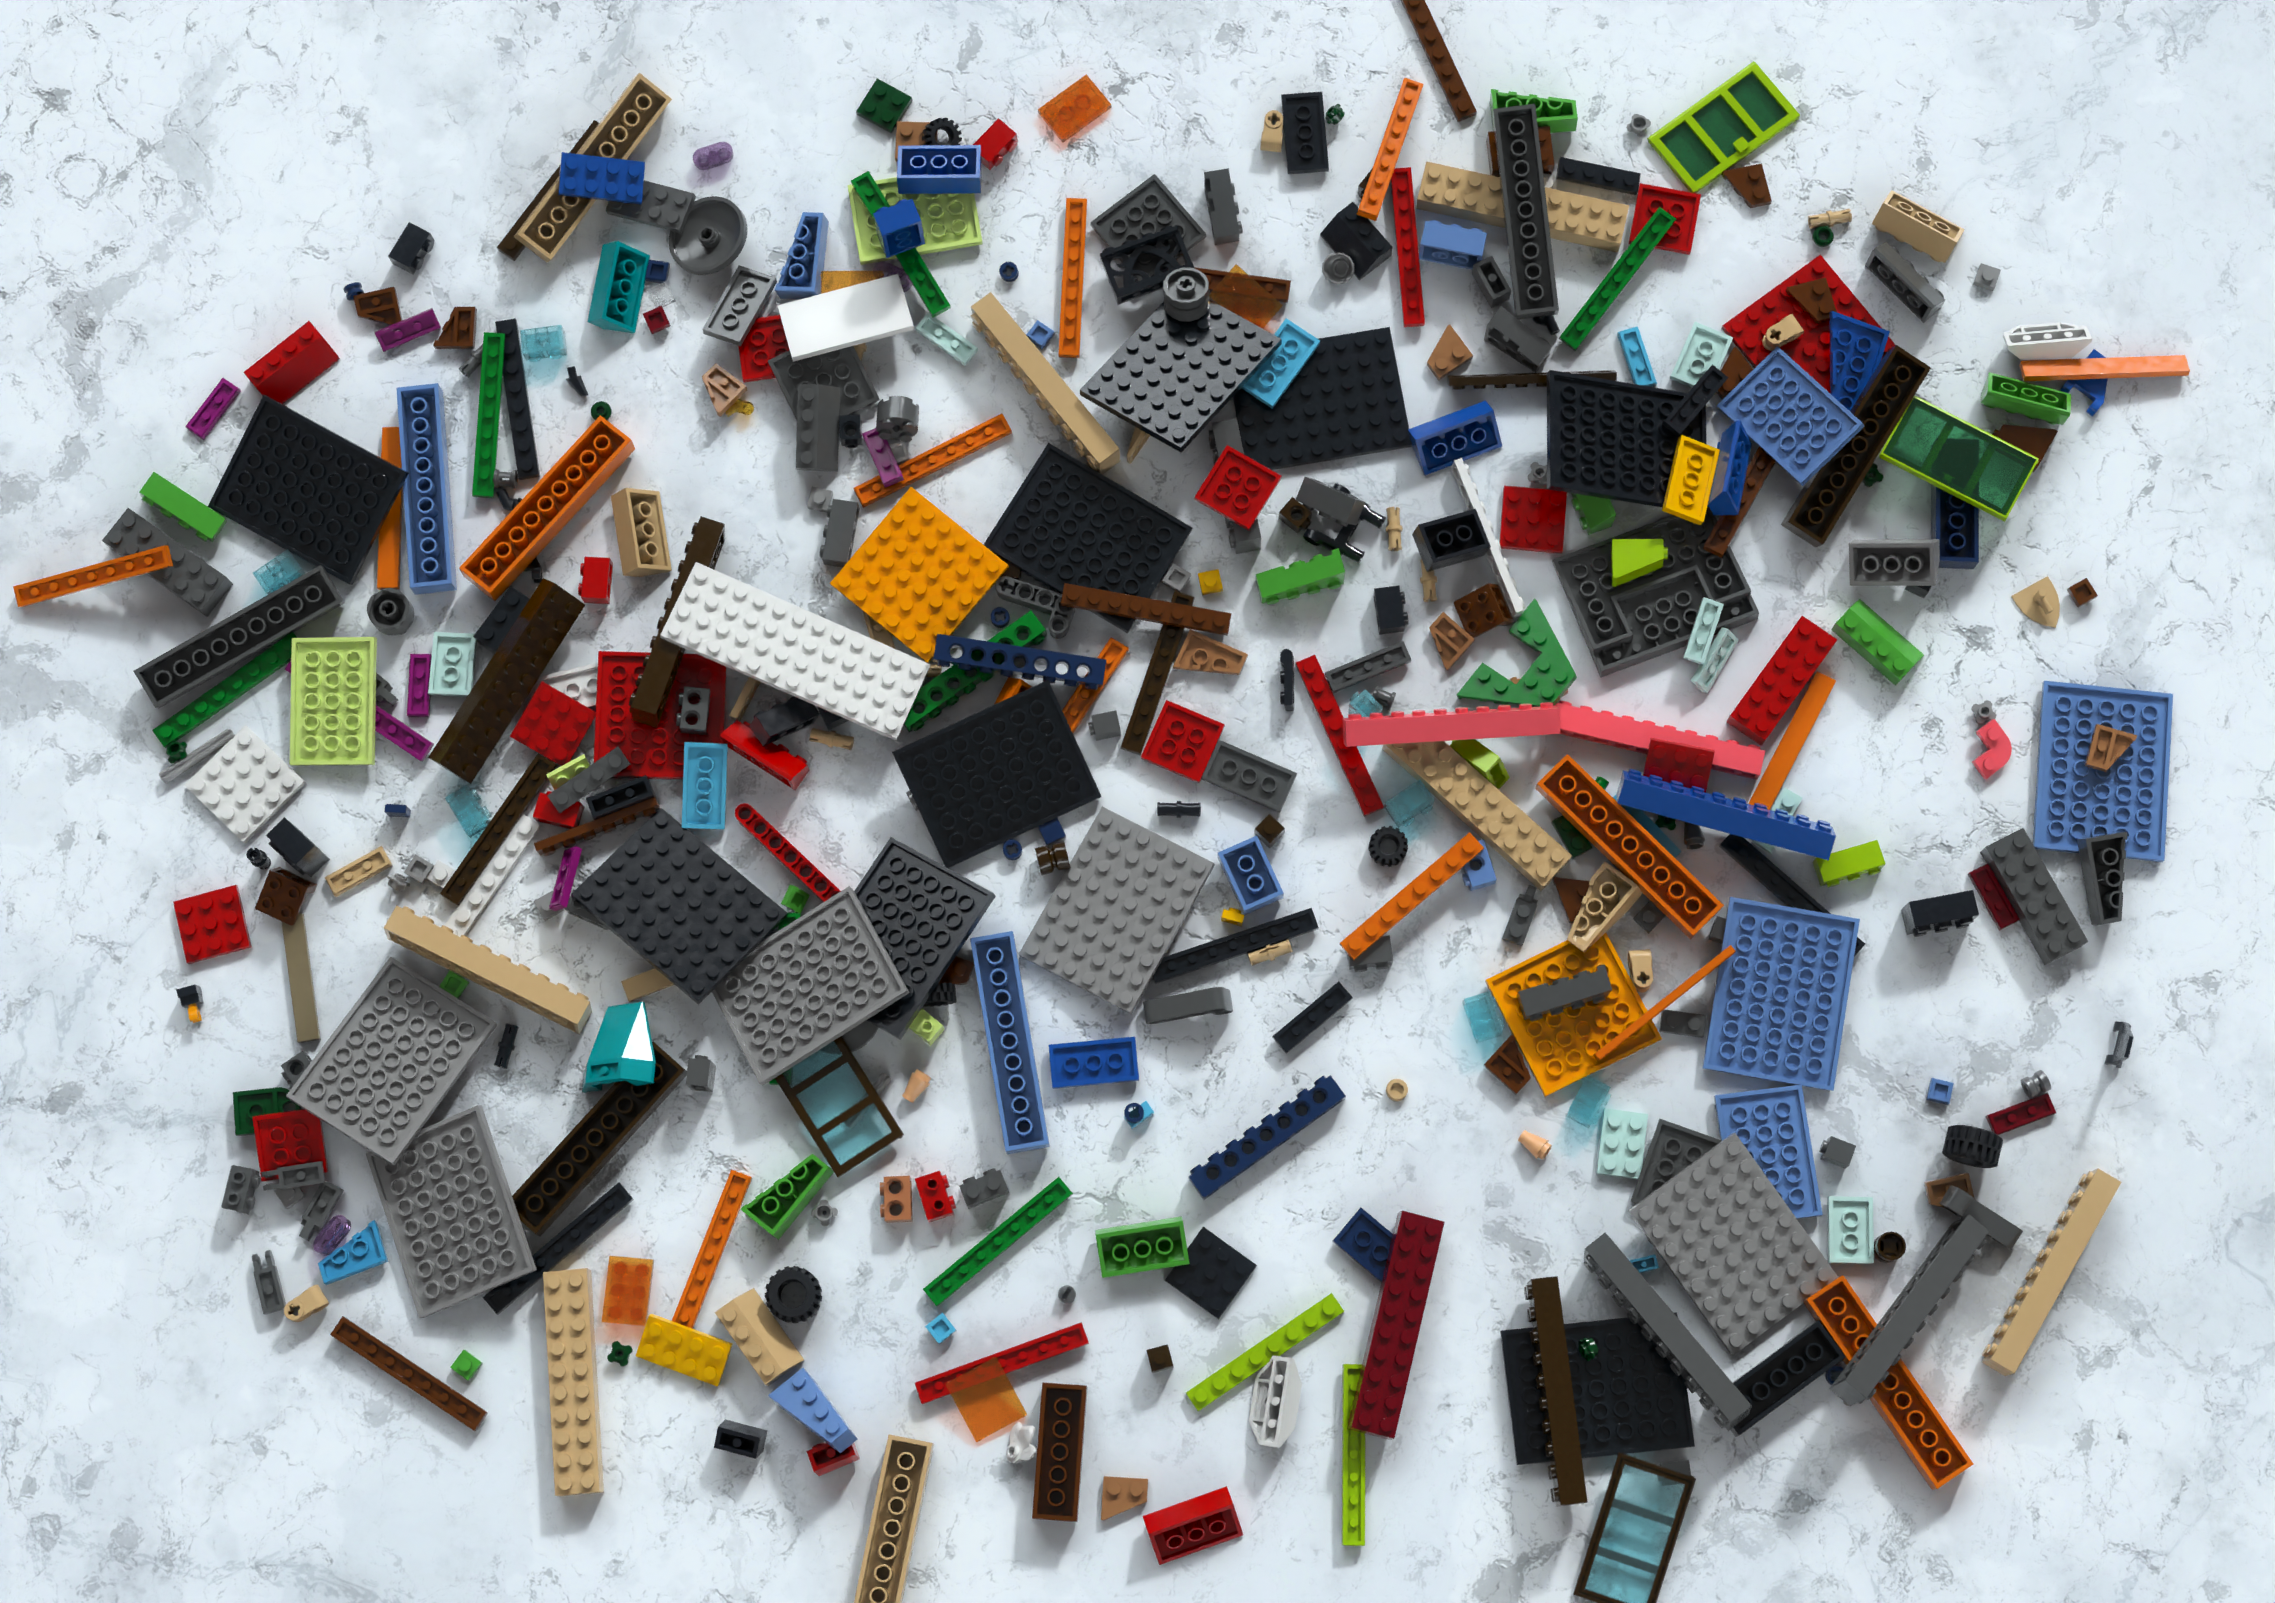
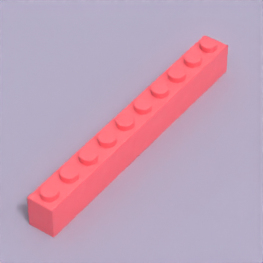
M1559 701V703L1555 704L1560 710L1561 735L1643 754L1648 752L1650 738L1711 749L1715 751L1712 770L1755 780L1760 776L1765 751L1760 750L1759 746L1739 745V742L1735 740H1727L1725 742L1718 740V737L1713 735H1706V737L1697 735V732L1691 730L1682 732L1670 725H1664V727L1656 726L1652 721L1644 720L1639 722L1635 721L1631 716H1613V713L1609 711H1601L1600 713L1592 711L1593 709L1588 706L1574 707L1566 701Z
M1551 702L1540 703V707H1532V704H1519V708H1511L1510 705H1499L1498 709L1489 710V706H1479L1473 711H1468V708L1461 707L1455 708V712H1447V709H1434V713H1425V710H1414L1412 714L1404 715L1403 711L1391 712L1389 716H1383V713H1370V717H1361V714H1349L1348 718H1343V740L1346 747L1560 734V710L1557 706H1553Z

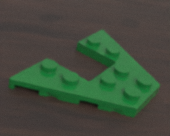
M1534 598L1509 629V633L1540 653V656L1517 684H1514L1482 662L1456 694L1458 699H1476L1480 702L1492 701L1496 704L1504 705L1532 704V707H1540V703L1551 702L1555 706L1576 680L1577 676L1537 600Z

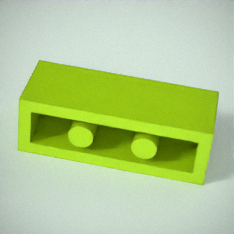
M1878 840L1831 853L1829 860L1817 857L1812 862L1820 886L1827 885L1828 888L1839 885L1840 881L1848 879V882L1857 880L1864 873H1868L1869 876L1880 873L1886 864Z

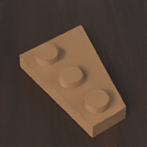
M1190 629L1174 662L1173 669L1240 675L1248 654Z

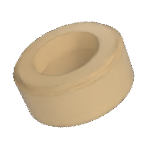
M1393 1079L1387 1084L1386 1094L1389 1099L1401 1101L1406 1097L1408 1087L1403 1080Z

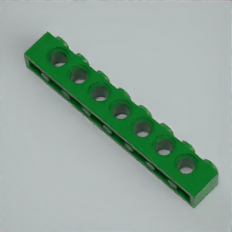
M1030 610L988 641L1030 648L1033 645L1041 644L1046 639L1047 633L1044 626L1032 610ZM1020 633H1027L1029 635L1026 640H1019L1017 638ZM974 651L971 654V658L974 661H981L983 654L979 651ZM1000 654L992 657L997 665L1004 662V658ZM958 665L951 666L920 688L904 723L905 728L908 732L921 729L925 725L924 722L926 720L938 717L942 713L941 710L943 708L955 705L959 701L960 696L973 692L977 688V684L990 680L996 671H992V674L979 672L978 668L971 667V669L977 671V674L973 677H968L966 675L968 670L958 669ZM953 681L960 683L957 689H950L948 686ZM939 693L943 696L940 701L931 700L934 694ZM917 706H924L925 710L923 713L917 714L914 712Z

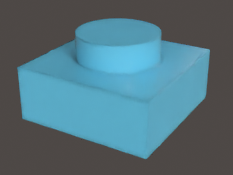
M943 1313L925 1326L939 1344L957 1331Z

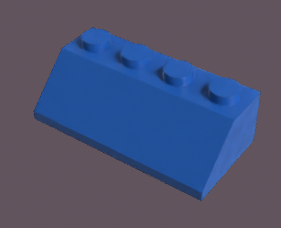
M981 145L898 146V194L981 193Z
M1486 400L1408 429L1412 448L1424 475L1452 466L1454 460L1462 458L1465 461L1502 447L1494 410Z
M1740 420L1735 421L1722 433L1721 440L1717 444V449L1720 451L1707 505L1714 516L1739 514L1752 443Z

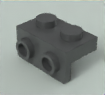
M232 1165L221 1207L249 1215L250 1210L255 1205V1197H253L255 1188L257 1189L260 1184L261 1177L259 1176V1171Z

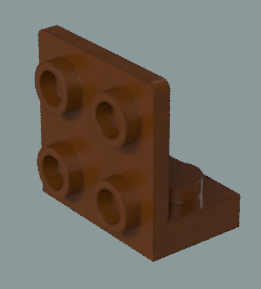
M1488 583L1454 601V606L1465 631L1473 638L1499 625L1509 626L1515 623L1499 584Z
M281 867L271 869L255 909L292 926L297 920L306 895L315 892L318 884Z

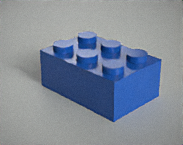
M913 199L900 200L894 206L882 207L873 213L877 236L886 258L925 244L922 222Z

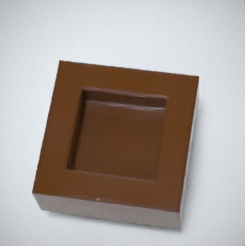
M2087 578L2067 589L2077 607L2090 602L2098 596Z

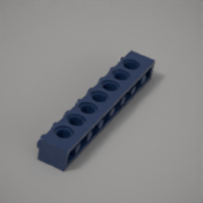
M937 634L933 662H937V666L950 667V664L958 665V669L969 671L972 667L978 668L979 672L992 674V671L1001 672L1000 675L1006 677H1013V674L1022 675L1021 678L1026 680H1034V677L1043 678V682L1049 680V683H1055L1057 680L1063 681L1064 685L1076 687V684H1083L1086 689L1097 690L1098 687H1102L1106 659ZM959 648L962 651V656L953 658L950 655V650ZM974 651H979L983 654V659L981 661H974L971 658V654ZM996 654H1000L1004 658V662L1000 665L995 664L992 660V657ZM1020 657L1024 659L1025 666L1017 668L1013 663L1015 658ZM1043 661L1046 664V669L1038 671L1034 666L1035 662ZM1064 664L1067 667V673H1057L1056 666ZM1080 667L1086 668L1088 676L1085 678L1079 677L1077 669Z
M1330 1075L1327 1078L1325 1076L1320 1077L1314 1082L1315 1086L1308 1091L1305 1088L1296 1095L1298 1099L1292 1103L1287 1101L1278 1108L1280 1111L1273 1116L1270 1113L1261 1120L1262 1124L1256 1129L1254 1126L1247 1129L1243 1133L1244 1137L1239 1141L1234 1139L1225 1146L1227 1149L1221 1154L1218 1151L1208 1158L1209 1162L1203 1167L1200 1164L1190 1171L1191 1175L1188 1179L1202 1199L1205 1200L1345 1100L1346 1095ZM1315 1093H1322L1325 1096V1101L1316 1103L1313 1100V1095ZM1303 1105L1307 1108L1308 1112L1304 1116H1299L1296 1114L1295 1108ZM1281 1118L1288 1119L1290 1122L1289 1127L1285 1129L1280 1128L1277 1124L1278 1120ZM1262 1131H1269L1272 1134L1271 1140L1263 1141L1260 1138V1133ZM1250 1143L1254 1146L1255 1150L1251 1154H1246L1242 1151V1146ZM1227 1156H1233L1236 1158L1237 1163L1229 1167L1224 1163V1159ZM1212 1168L1219 1172V1176L1214 1180L1209 1179L1206 1175L1207 1171Z

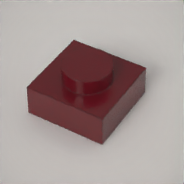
M662 306L643 313L651 334L671 326Z

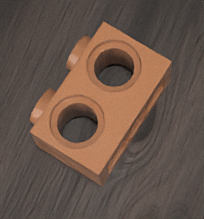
M910 1176L884 1177V1182H880V1196H884V1204L880 1205L881 1218L885 1217L886 1223L913 1222L912 1178ZM894 1183L901 1184V1191L897 1194L890 1192V1187ZM894 1205L902 1207V1212L898 1216L891 1215L890 1210Z

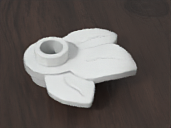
M1017 1422L1013 1426L1009 1436L1010 1445L1006 1451V1457L1009 1462L1016 1464L1022 1461H1029L1036 1454L1037 1449L1031 1445L1035 1432L1034 1426L1023 1427L1021 1422Z

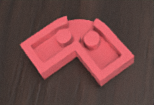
M1995 719L1990 720L1976 731V734L1988 750L1972 761V763L1984 779L1989 778L2002 768L2010 759L2012 751L2008 736Z

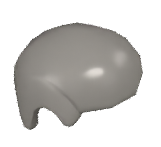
M1334 253L1328 255L1322 263V273L1329 282L1343 284L1352 278L1354 263L1351 257L1346 254Z

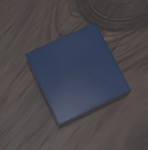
M649 260L645 280L647 282L666 284L670 268L669 262Z
M385 805L384 812L389 817L410 818L411 810L406 805Z
M1058 818L1038 826L1047 846L1066 837Z

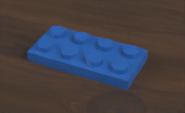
M562 152L558 195L642 204L645 162Z
M1135 1037L1049 1045L1053 1089L1139 1081Z

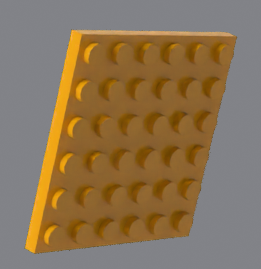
M910 487L830 582V585L926 663H929L934 657L937 634L951 636L1007 570L1009 565L915 489Z
M1607 933L1602 935L1585 953L1566 940L1485 980L1545 1097L1662 1039L1655 1024L1650 1020L1602 1060L1597 1061L1593 1056L1594 1053L1647 1012ZM1605 965L1612 991L1608 997H1605V1001L1593 1004V1001L1584 1003V1007L1572 1010V1007L1565 1008L1563 1013L1551 1016V1013L1544 1014L1542 1019L1533 1022L1530 1019L1524 1020L1517 998L1519 991L1544 983H1548L1549 986L1552 985L1553 981L1563 977H1569L1570 980L1579 972L1587 970L1593 973L1598 970V966Z

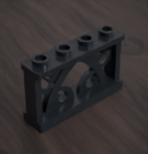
M1177 225L1173 227L1166 226L1160 232L1154 234L1147 233L1135 241H1125L1116 248L1108 247L1100 253L1101 264L1118 305L1162 289L1166 276L1176 269H1195ZM1171 239L1176 242L1177 246L1171 254H1168L1170 245L1165 247L1162 243ZM1179 252H1181L1185 265L1181 266L1174 259ZM1142 253L1162 259L1155 267V276L1149 277L1147 273L1141 270H1133L1137 259ZM1121 258L1123 262L1121 264L1116 263L1119 268H1125V270L1115 271L1111 268V261ZM1165 263H1168L1164 266L1168 268V271L1161 272V266ZM1131 275H1140L1142 280L1136 282L1135 278L1137 276L1131 277ZM1114 276H1124V287L1118 288Z

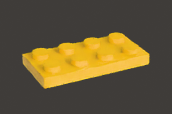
M1684 435L1678 438L1662 511L1698 525L1704 522L1719 449Z
M650 1314L636 1357L714 1386H719L733 1344Z

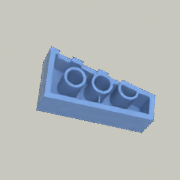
M802 213L794 235L793 245L788 251L786 264L780 273L781 278L775 287V292L780 299H804L821 294L829 221L824 213Z
M804 1368L768 1395L777 1406L785 1410L839 1453L858 1440L824 1392Z

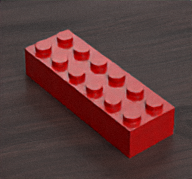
M1801 616L1726 722L1762 746L1832 649L1837 639L1804 616Z

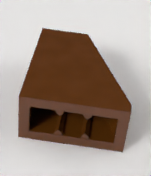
M2003 424L2000 430L1995 429L1992 435L2039 458L2038 464H2036L2032 471L2034 472L2058 431L2048 428ZM1997 448L1995 452L2023 467L2027 464Z

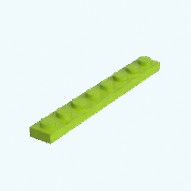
M1331 1293L1187 1391V1396L1197 1411H1200L1263 1368L1272 1356L1282 1355L1342 1314L1344 1310Z
M1362 1364L1342 1365L1341 1545L1365 1546V1433L1347 1429Z

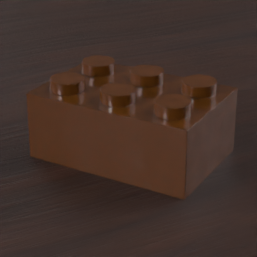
M1550 126L1538 127L1543 173L1552 174L1555 164ZM1490 131L1486 139L1489 170L1491 176L1499 177L1495 133Z

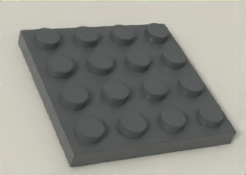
M1155 174L1090 222V226L1107 246L1114 248L1121 246L1125 241L1138 240L1147 233L1154 234L1160 232L1166 226H1178L1187 251L1206 238V233ZM1171 239L1162 243L1165 247L1170 245L1168 254H1171L1177 246L1176 242ZM1179 252L1178 255L1174 257V259L1177 260L1178 258H1180L1182 256L1181 252ZM1142 253L1137 259L1133 270H1141L1147 273L1149 277L1155 276V267L1162 259ZM1168 263L1163 264L1160 268V271L1164 270L1166 268L1164 266ZM1133 275L1137 276V278H1135L1137 281L1142 280V277L1140 275Z
M854 346L794 362L789 350L768 360V364L796 420L798 384H819L839 387V415H851L880 401Z
M1659 1119L1631 1202L1638 1204L1722 1140Z

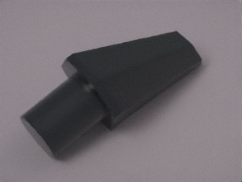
M575 366L568 367L569 378L566 381L580 396H587L588 392L581 376H577Z

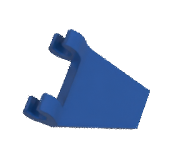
M2093 349L2087 358L2106 357ZM2108 378L2067 380L2059 391L2069 393L2075 387L2087 396L2093 403L2086 412L2093 417L2104 403Z

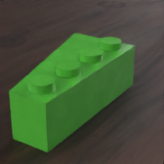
M1491 89L1490 109L1493 131V109L1535 104L1538 127L1550 126V133L1576 131L1578 121L1576 100L1548 97L1546 99L1539 98L1533 94L1524 96L1517 95V92L1509 91L1508 93H1502L1496 89Z
M155 472L152 473L139 492L143 502L151 507L155 506L164 516L176 519L178 524L184 529L189 530L190 528L197 532L195 535L205 542L207 540L213 542L227 523L226 518Z
M1339 548L1331 550L1332 555L1326 557L1322 556V554L1315 555L1307 563L1301 560L1293 562L1289 565L1288 569L1280 566L1256 574V584L1261 603L1270 605L1279 602V599L1288 598L1291 600L1298 598L1303 593L1311 595L1320 592V589L1328 588L1331 590L1339 588L1341 584H1344L1345 577Z
M811 1154L790 1170V1173L773 1183L774 1185L768 1190L760 1193L748 1205L743 1206L741 1210L779 1240L834 1171L814 1154Z

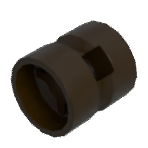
M1064 841L1053 844L1051 849L1047 846L1035 848L1041 875L1053 873L1055 867L1058 870L1071 868Z
M1886 1232L1874 1240V1257L1880 1262H1893L1905 1253V1240L1896 1232Z

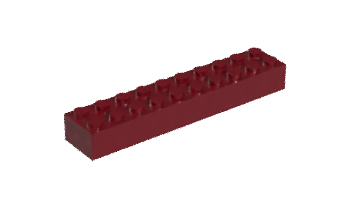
M1403 1210L1397 1214L1347 1429L1388 1440L1395 1438L1444 1221Z

